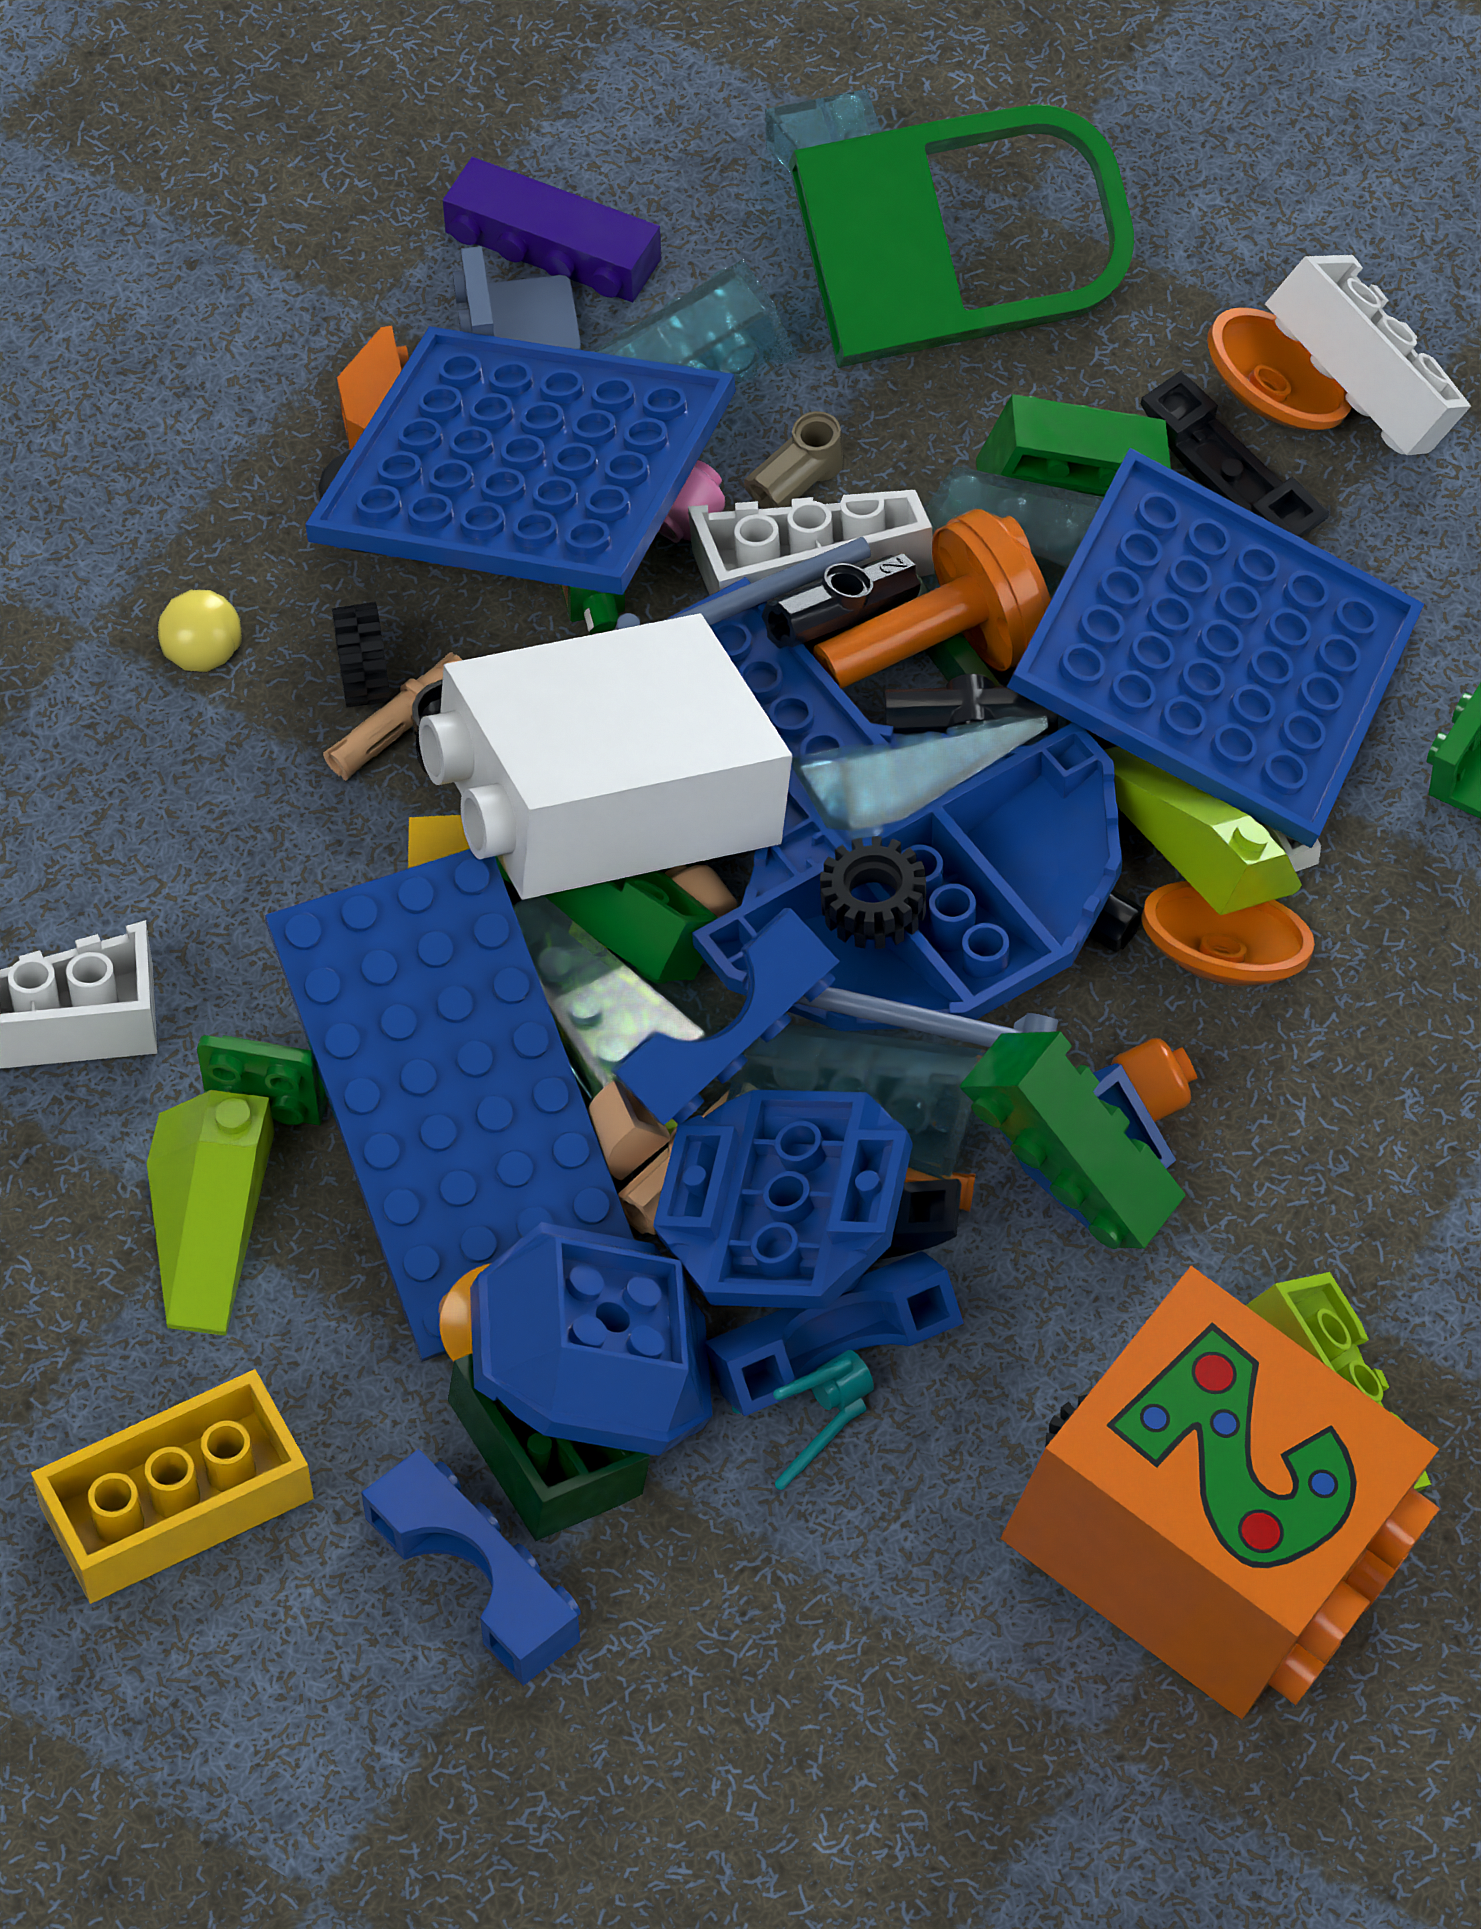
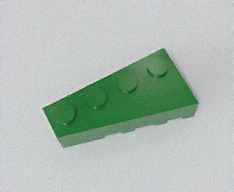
M494 856L502 878L513 885L498 857ZM661 870L532 897L634 965L640 975L659 984H666L668 981L695 979L704 959L693 946L692 932L718 919L715 914Z
M1061 1031L1001 1033L959 1086L973 1101L971 1105L973 1112L986 1124L999 1128L1012 1141L1010 1148L1014 1155L1026 1165L1041 1171L1052 1183L1049 1187L1052 1194L1066 1206L1077 1209L1091 1223L1088 1229L1100 1243L1111 1249H1145L1186 1194L1146 1143L1128 1138L1125 1132L1129 1128L1130 1121L1121 1109L1098 1099L1093 1091L1100 1082L1088 1066L1080 1064L1076 1068L1071 1064L1065 1054L1072 1045Z

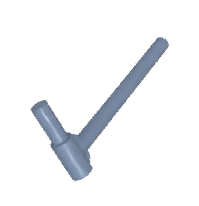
M864 537L857 538L669 619L701 613L710 626L823 578L826 569L833 564L847 563L853 565L871 557L870 547ZM625 613L619 617L615 630L639 626L640 621L634 614Z
M830 986L811 1002H808L804 996L796 1002L806 1006L986 1047H991L1001 1033L1056 1032L1059 1021L1052 1017L1027 1013L1015 1022L1014 1028Z

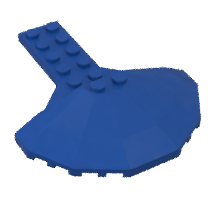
M744 577L673 616L749 585L751 582ZM767 601L710 625L713 633L792 754L781 844L755 850L753 858L754 867L749 886H746L741 906L692 932L694 948L728 990L744 996L747 995L748 970L741 948L784 908H791L840 961L830 970V973L836 978L830 987L975 1020L1073 965L1122 871L1118 808L1114 782V761L1085 728L1072 722L1031 746L1007 743L1006 749L973 745V738L930 731H927L926 738L893 733V726L870 723L803 644L793 648L786 646L779 649L767 637L766 625L762 619ZM872 836H882V846L884 847L889 846L891 839L900 841L901 854L910 847L916 853V862L922 861L925 868L926 914L924 920H918V930L913 935L904 930V941L897 945L894 944L891 937L885 938V948L875 949V940L873 939L866 940L865 949L855 947L854 935H851L846 943L837 938V928L830 931L825 924V916H822L820 873L824 872V862L828 856L835 859V849L842 844L849 852L852 851V839L860 837L864 846L872 845ZM877 882L862 884L851 891V895L854 898L869 903L885 901L896 893L895 889L891 886ZM795 1003L787 1010V1012L839 1031L903 1029V1027Z

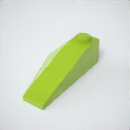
M1119 746L1104 750L1114 761L1117 807L1219 915L1293 895L1299 891L1302 884L1288 855L1270 837L1268 831L1250 815L1203 792Z
M209 1090L159 1113L147 1159V1171L167 1328L227 1335L275 1133L269 1097Z
M1330 1272L1276 1283L1245 1305L1383 1407L1381 1402L1383 1391L1388 1389L1389 1385L1382 1370L1376 1368L1371 1370L1364 1363L1357 1345L1364 1344L1369 1339L1361 1321ZM1424 1471L1413 1487L1418 1492L1431 1485L1426 1471Z

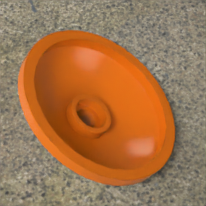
M1232 308L1222 312L1216 318L1209 329L1207 337L1211 360L1220 378L1245 407L1271 422L1306 431L1330 429L1339 425L1346 418L1352 408L1345 398L1348 392L1335 379L1326 377L1313 366L1310 361L1312 354L1300 341L1287 337L1277 327L1275 323L1277 317L1274 314L1253 308Z
M1180 881L1154 890L1147 897L1142 912V924L1147 935L1166 957L1191 974L1218 984L1250 986L1271 984L1285 980L1306 968L1314 950V937L1307 924L1291 909L1276 900H1270L1262 904L1219 915L1188 881Z

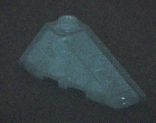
M1014 715L953 726L947 729L948 737L942 738L940 732L897 736V748L891 749L890 744L863 746V743L846 745L792 757V766L826 828L849 831L851 839L867 838L883 834V824L907 818L1047 729V717Z

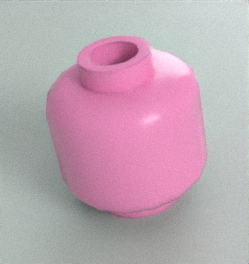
M697 460L658 533L674 543L680 542L681 539L691 541L688 506L708 505V513L722 512L724 510L725 497L719 487L722 479L712 467Z

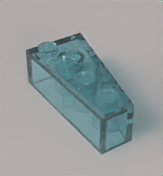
M788 1024L769 1042L765 1043L758 1037L742 1052L748 1061L733 1075L726 1102L751 1090L867 1092L884 1108L893 1120L896 1119L908 1131L913 1143L908 1167L945 1180L950 1179L966 1148L976 1116L971 1108L973 1101L959 1086L988 1050Z

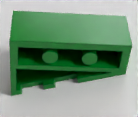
M1011 394L976 457L980 509L994 510L997 508L996 501L1030 499L1031 508L1048 507V498L1082 497L1083 506L1100 505L1129 448L1171 469L1166 420L1133 413L1127 414L1092 408L1086 405L1044 400L1033 396Z

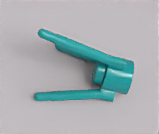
M847 1350L813 1370L810 1374L777 1388L773 1392L776 1400H783L811 1389L815 1398L824 1409L831 1410L836 1407L840 1410L830 1423L776 1479L775 1487L778 1490L786 1488L849 1421L866 1412V1406L861 1398L874 1390V1383L868 1367L854 1351ZM732 1405V1411L735 1414H740V1412Z

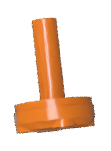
M972 509L949 520L946 525L934 532L932 538V558L940 587L815 645L813 648L815 659L838 686L843 689L962 633L978 656L989 667L997 671H1006L1012 667L1016 668L1051 601L1044 578L1031 554L1028 539L1020 524L1012 516L1001 518L981 509Z

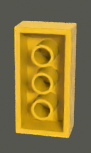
M256 1369L31 1472L39 1506L90 1604L314 1499L308 1464Z

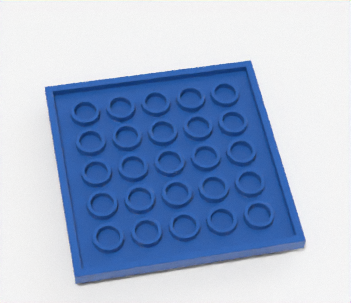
M429 326L306 522L308 542L382 554L389 557L430 562L442 566L489 572L495 575L542 581L548 584L595 590L601 593L623 595L735 394L734 374Z
M1129 448L1019 661L1007 688L1312 848L1322 832L1424 603Z

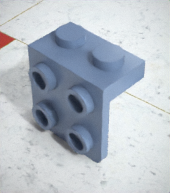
M482 246L461 248L462 270L453 271L456 304L466 303L467 309L458 310L460 331L581 350L572 286L567 276L555 275L487 283Z

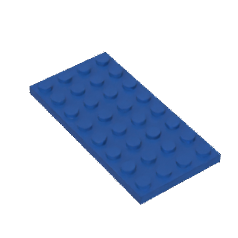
M467 849L265 915L268 932L312 1056L315 1059L319 1076L421 1362L447 1353L441 1340L439 1328L440 1315L438 1311L439 1303L443 1296L450 1291L452 1286L463 1275L479 1266L493 1263L541 1222L634 1240L494 856L478 859L471 849Z

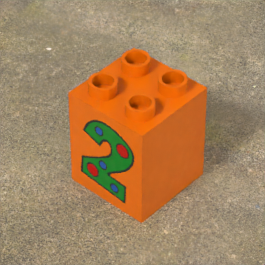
M1190 1266L1046 1446L1000 1539L1225 1709L1243 1719L1268 1685L1294 1705H1297L1341 1645L1340 1643L1362 1613L1367 1612L1409 1555V1551L1441 1509L1413 1488L1439 1448L1193 1266Z

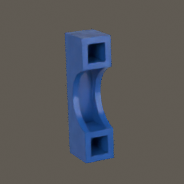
M784 908L741 948L748 970V991L740 1012L728 1026L714 1035L696 1040L676 1039L653 1030L610 1070L658 1123L665 1125L671 1118L678 1125L685 1121L704 1102V1099L698 1094L715 1077L721 1084L729 1080L748 1061L742 1053L758 1037L765 1043L773 1039L792 1020L786 1013L789 1008L802 996L808 1002L813 1001L836 979L830 973V970L840 961L791 908Z
M919 1251L863 1275L855 1289L842 1293L827 1309L784 1308L707 1340L704 1343L720 1392L743 1416H746L782 1401L776 1400L773 1396V1392L777 1388L810 1374L822 1364L847 1350L854 1351L887 1344L912 1346L964 1324L947 1269L925 1252Z
M418 1448L361 1492L365 1519L404 1560L424 1554H449L470 1562L485 1575L491 1584L492 1593L480 1617L483 1644L524 1686L580 1641L578 1616L581 1614L579 1606L566 1589L560 1585L552 1588L539 1575L541 1570L537 1561L523 1545L517 1543L515 1546H512L499 1533L501 1528L497 1519L484 1504L477 1502L475 1505H472L460 1492L461 1485L457 1477L445 1463L438 1461L433 1464Z

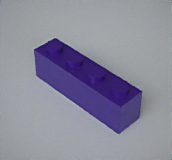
M471 157L442 200L445 233L452 235L457 241L466 245H480L498 252L508 261H522L544 269L551 276L565 275L573 281L592 287L597 293L605 297L613 298L616 296L633 303L662 259L659 225L475 157Z

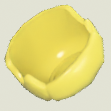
M189 590L171 599L160 615L158 624V639L162 652L166 658L185 671L208 672L225 664L241 645L240 618L235 608L224 596L211 590Z

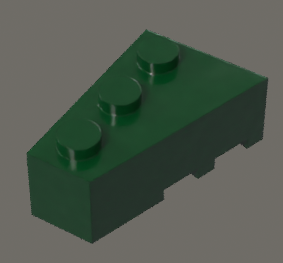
M473 1353L454 1360L448 1402L535 1542L625 1504L643 1494L651 1456L646 1453L544 1436L517 1418L499 1399L493 1401L474 1388Z

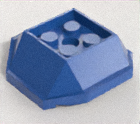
M751 1090L725 1102L704 1118L699 1114L677 1126L653 1227L659 1239L673 1257L681 1261L683 1270L710 1305L827 1309L842 1293L855 1289L865 1271L891 1246L913 1143L908 1131L896 1119L893 1120L884 1108L867 1092Z
M541 1222L480 1272L471 1285L474 1388L493 1401L499 1399L517 1418L542 1435L660 1456L689 1435L693 1436L704 1429L712 1417L708 1353L704 1343L707 1341L705 1316L691 1297L681 1261L662 1256L655 1244Z

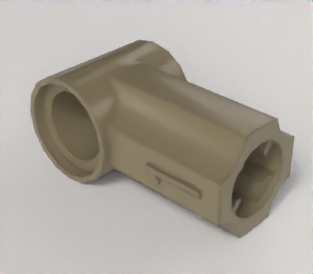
M820 411L802 415L793 425L792 437L744 479L745 490L754 502L758 501L760 508L789 507L792 504V499L799 498L815 482L829 480L837 476L843 466L841 428L837 419L826 412Z

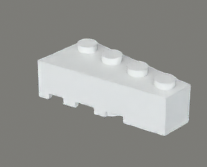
M1353 255L1305 256L1265 303L1277 317L1275 319L1277 327L1287 337L1300 341L1312 354L1310 361L1313 366L1326 377L1335 379L1348 392L1345 398L1357 412L1364 416H1370L1383 430L1381 432L1382 439L1390 448L1406 455L1431 452L1471 405L1433 357L1424 353L1419 355L1413 348L1417 344V336L1407 323L1387 316L1382 308L1389 300L1378 286L1371 284L1370 287H1367L1359 280L1357 274L1363 267Z
M916 490L843 495L841 502L834 504H823L813 501V497L792 499V507L758 509V501L735 503V511L708 513V505L688 506L692 552L709 595L744 577L751 583H754L860 537H864L867 541L871 557L853 565L861 567L889 555L897 556L904 553L916 565V573L919 577L934 574L932 526ZM823 578L813 581L809 584H806L802 587H799L795 590H792L767 602L769 603L771 601L782 598L804 588L822 582Z

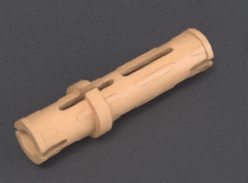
M450 652L417 680L410 678L400 686L401 692L389 703L358 725L341 741H338L331 748L323 752L328 766L338 776H342L343 780H348L365 763L377 756L413 726L412 704L417 694L427 685L443 680L444 664L462 661V659L458 655H454L453 652Z

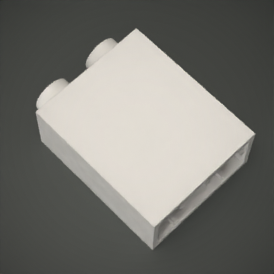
M701 613L444 664L441 711L439 714L424 716L419 725V743L423 763L434 784L442 785L452 782L456 784L462 795V824L472 853L478 859L497 856L522 900L781 844L792 754Z

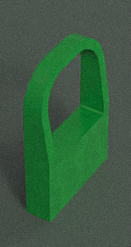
M1045 104L1024 105L937 120L794 150L788 163L838 368L1081 316L1094 310L1107 300L1124 278L1132 259L1134 229L1116 157L1106 139L1091 123L1076 113L1057 106ZM1027 134L1050 135L1069 143L1086 159L1096 181L1109 235V255L1102 274L1089 285L1077 290L966 310L962 304L927 155Z

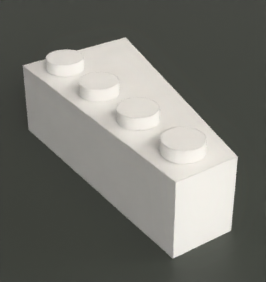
M146 920L126 926L127 934L100 941L98 934L75 940V949L47 957L42 956L41 950L19 956V961L13 966L0 970V1069L157 1054L153 963Z

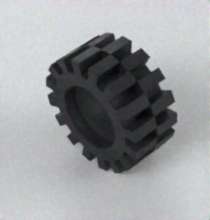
M370 602L332 608L346 708L390 702L389 682L377 603Z
M872 836V845L864 846L861 837L852 839V851L850 852L843 844L835 849V859L828 856L824 862V872L820 873L822 916H825L826 926L830 931L837 928V938L845 943L851 935H854L855 947L865 949L867 939L875 940V949L885 948V938L891 937L895 945L903 942L904 930L913 935L918 930V920L923 921L926 914V877L922 861L916 862V853L910 847L901 854V842L895 839H891L888 847L882 846V836ZM871 882L889 885L896 891L895 895L891 898L875 903L860 901L851 895V891L856 887Z

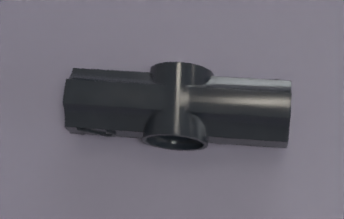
M904 553L897 556L889 555L861 567L847 563L833 564L826 569L822 582L766 603L762 619L766 625L767 637L779 649L786 646L793 648L823 635L834 637L860 625L861 621L865 618L917 598L921 587L916 574V565Z
M980 674L957 676L951 679L945 688L885 690L886 725L893 726V733L926 738L927 731L971 737L973 738V745L987 747L997 739V736L1051 735L1058 731V714L1007 688V686H995L993 681Z

